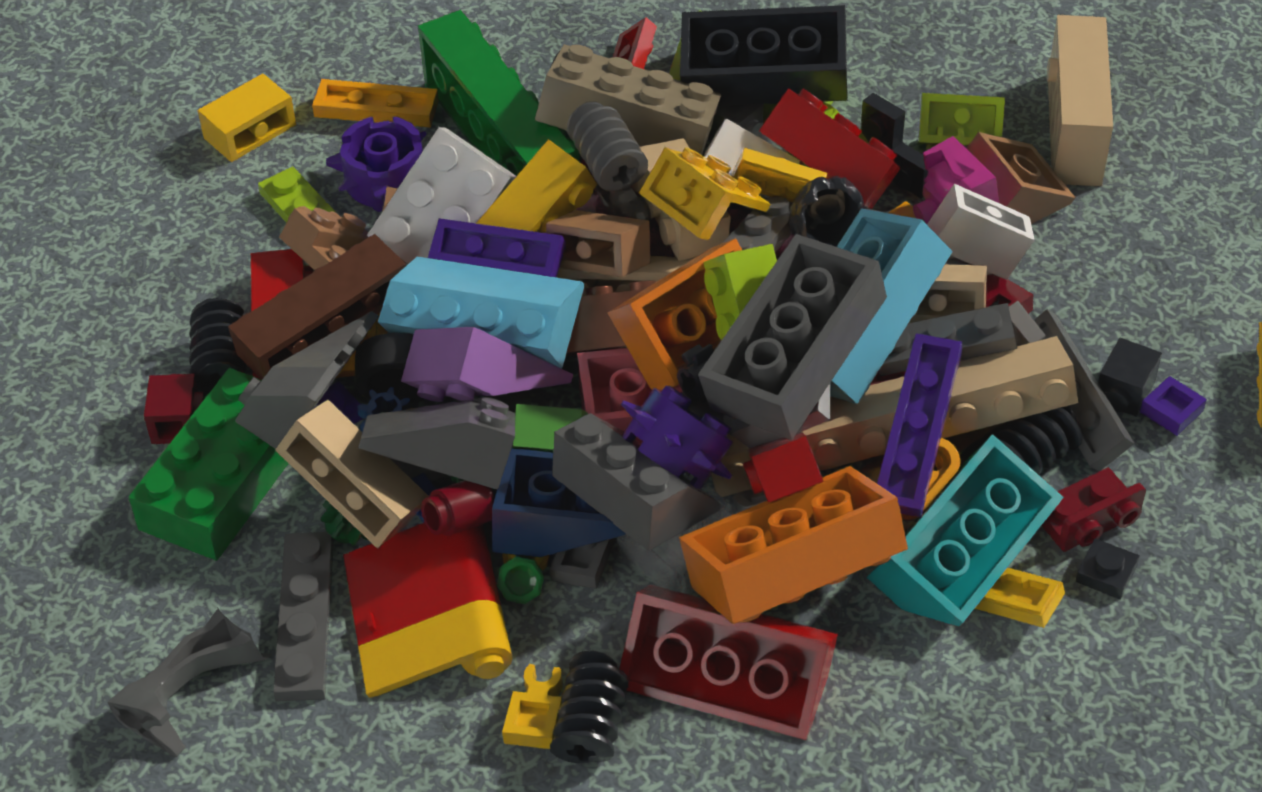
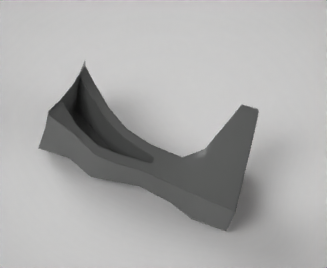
M218 608L203 628L185 636L159 666L146 677L126 685L108 701V705L122 725L170 755L177 757L186 746L169 721L170 715L166 710L167 700L184 684L203 672L223 666L263 661L272 654L260 653L251 634L233 624Z

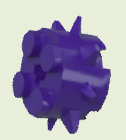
M373 117L365 118L354 123L343 133V144L340 152L326 158V166L344 173V181L338 187L339 191L346 190L355 201L372 207L377 212H383L387 186L399 188L423 152L421 141L427 134L425 131L419 132L412 123L399 117H393V122L383 121L374 123Z
M665 385L662 391L653 388L642 406L623 400L621 405L633 419L623 432L622 437L628 442H633L636 437L642 440L643 443L638 450L677 477L681 474L684 475L687 471L694 476L690 484L700 490L712 473L731 479L733 475L723 465L721 460L733 444V441L727 437L732 428L709 412L705 413L702 418L688 409L693 401Z

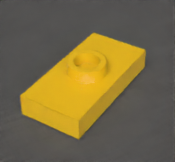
M744 147L731 176L735 179L741 176L755 183L762 189L760 194L770 197L780 196L793 202L796 194L808 182L817 177L826 178L827 173L790 162L785 158L774 157Z
M1007 567L974 609L1045 628L1065 595L1064 585L1061 581Z

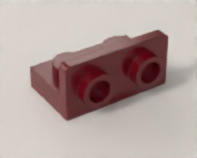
M1107 467L1057 491L1064 498L1041 526L1063 552L1078 545L1087 547L1092 544L1094 538L1099 539L1102 533L1117 526L1126 528L1132 525L1142 513L1146 489L1140 482L1127 488L1115 473Z

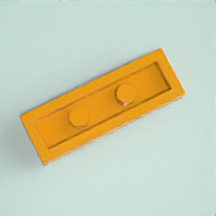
M321 79L312 104L314 117L351 121H361L365 118L373 117L374 123L383 121L393 122V117H399L412 123L414 126L431 128L439 102L438 89Z

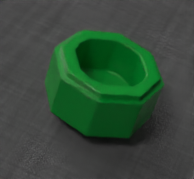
M516 555L501 565L497 586L507 601L526 604L541 594L545 574L535 559Z

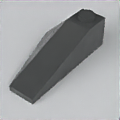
M371 311L276 364L261 382L253 377L238 398V401L243 403L244 407L235 422L276 449L296 420L314 409L354 354L356 348L362 343L379 316Z

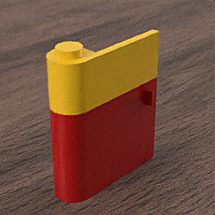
M424 522L397 533L378 549L371 543L343 554L365 690L369 698L390 692L459 664L471 675L482 679L498 677L511 665L513 657L484 524L451 536H445L443 534H432Z

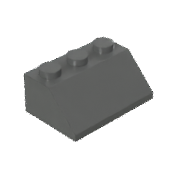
M592 413L554 432L552 476L600 514L613 521L614 525L648 551L720 511V503L702 489L700 490L690 484L691 481L682 474L677 477L638 450L641 446L636 440L633 442L626 441L622 437L624 431Z

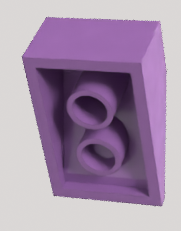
M456 327L415 330L401 382L417 388V395L430 401L443 402L445 396L461 401H473L474 396H495L571 383L573 374L478 328Z

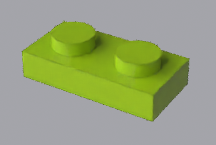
M294 166L258 183L259 192L286 223L294 208L305 206L310 211H313L314 208H320L327 212H335Z

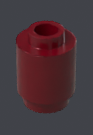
M463 480L432 491L430 497L422 501V517L432 534L451 536L490 522L495 495L490 487Z

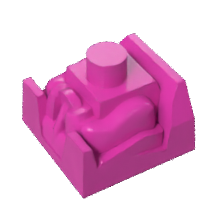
M954 136L923 152L925 169L928 171V176L924 179L925 184L923 185V196L926 200L913 206L916 219H922L928 225V222L954 184L999 203L996 177Z

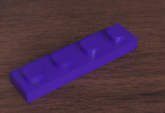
M915 334L877 482L878 485L897 497L901 514L922 517L961 358L962 341Z

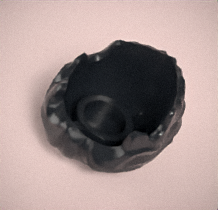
M817 177L808 182L796 194L790 207L789 226L794 236L798 234L837 247L860 209H865L861 193L846 177Z

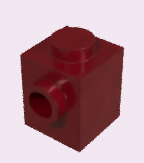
M194 374L149 376L144 420L151 444H170L206 398L205 391H198Z

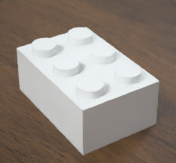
M439 127L367 236L370 237L376 234L394 253L408 264L416 257L428 258L439 218L477 223L516 176L449 129Z

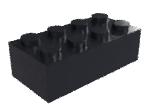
M845 5L682 12L680 81L688 84L693 82L702 83L709 86L713 92L720 93L721 97L718 106L777 104L788 88L796 94H799L802 88H804L822 102L848 101Z

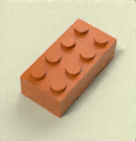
M849 466L822 477L824 481L822 483L769 503L768 501L762 502L679 537L691 587L734 625L738 622L752 621L758 618L762 612L782 603L796 602L802 599L806 593L826 584L840 583L847 579L848 575L863 568L884 564L891 559V556L908 549L897 497Z

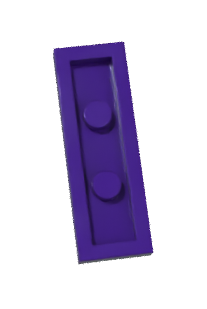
M439 218L428 258L557 278L566 241L562 235Z

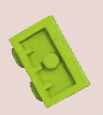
M922 93L917 144H926L927 151L952 136L964 147H968L978 132L1002 137L1005 97Z

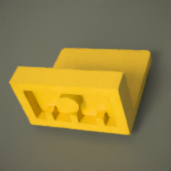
M665 147L639 191V194L698 238L705 240L710 239L731 202L767 212L771 206L768 201L759 196L762 189L758 185L744 177L739 176L738 179H735L729 174L731 167L727 163L712 155H708L706 159L698 152L687 147L682 152Z

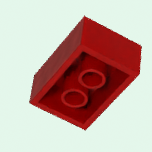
M788 88L759 132L810 168L826 172V178H831L832 176L846 177L861 193L864 205L872 209L900 170L899 166L893 161L897 155L874 137L871 138L869 143L859 138L862 130L840 113H837L833 119L826 115L825 111L828 107L804 88H802L799 94Z

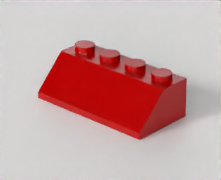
M650 584L636 592L619 669L624 671L629 677V688L626 691L807 740L828 679L838 634L761 614L752 621L738 622L733 625L704 598Z

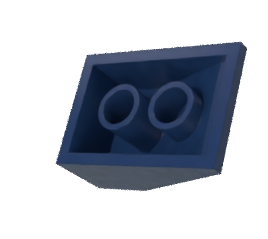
M511 448L492 508V552L543 557L623 536L626 533L614 525L613 521L600 514L552 476V452Z

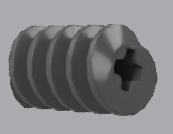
M586 102L576 108L570 115L567 122V133L601 188L606 191L625 189L636 184L645 175L648 169V159L641 151V148L616 109L610 106H603L597 102Z

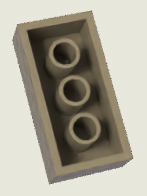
M564 44L546 75L535 120L567 130L569 117L576 108L586 102H597L617 110L639 147L684 138L690 149L702 155L721 94L713 92L709 86L702 83L693 82L688 84L673 79L670 74L661 70L647 71L635 67L630 61L623 58H606L594 54L586 46H569Z

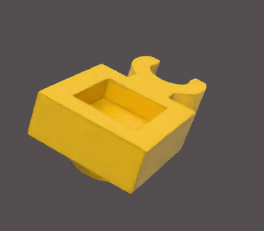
M529 664L524 671L526 692L513 691L502 730L504 744L550 749V743L553 740V729L557 723V712L561 706V697L558 696L563 688L560 667H554L552 677L545 682L536 680L537 675L534 664Z

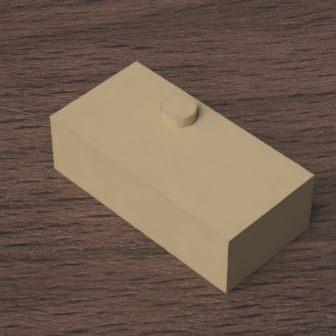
M1057 15L1051 57L1048 59L1047 65L1051 168L1065 185L1102 186L1113 131L1106 17Z

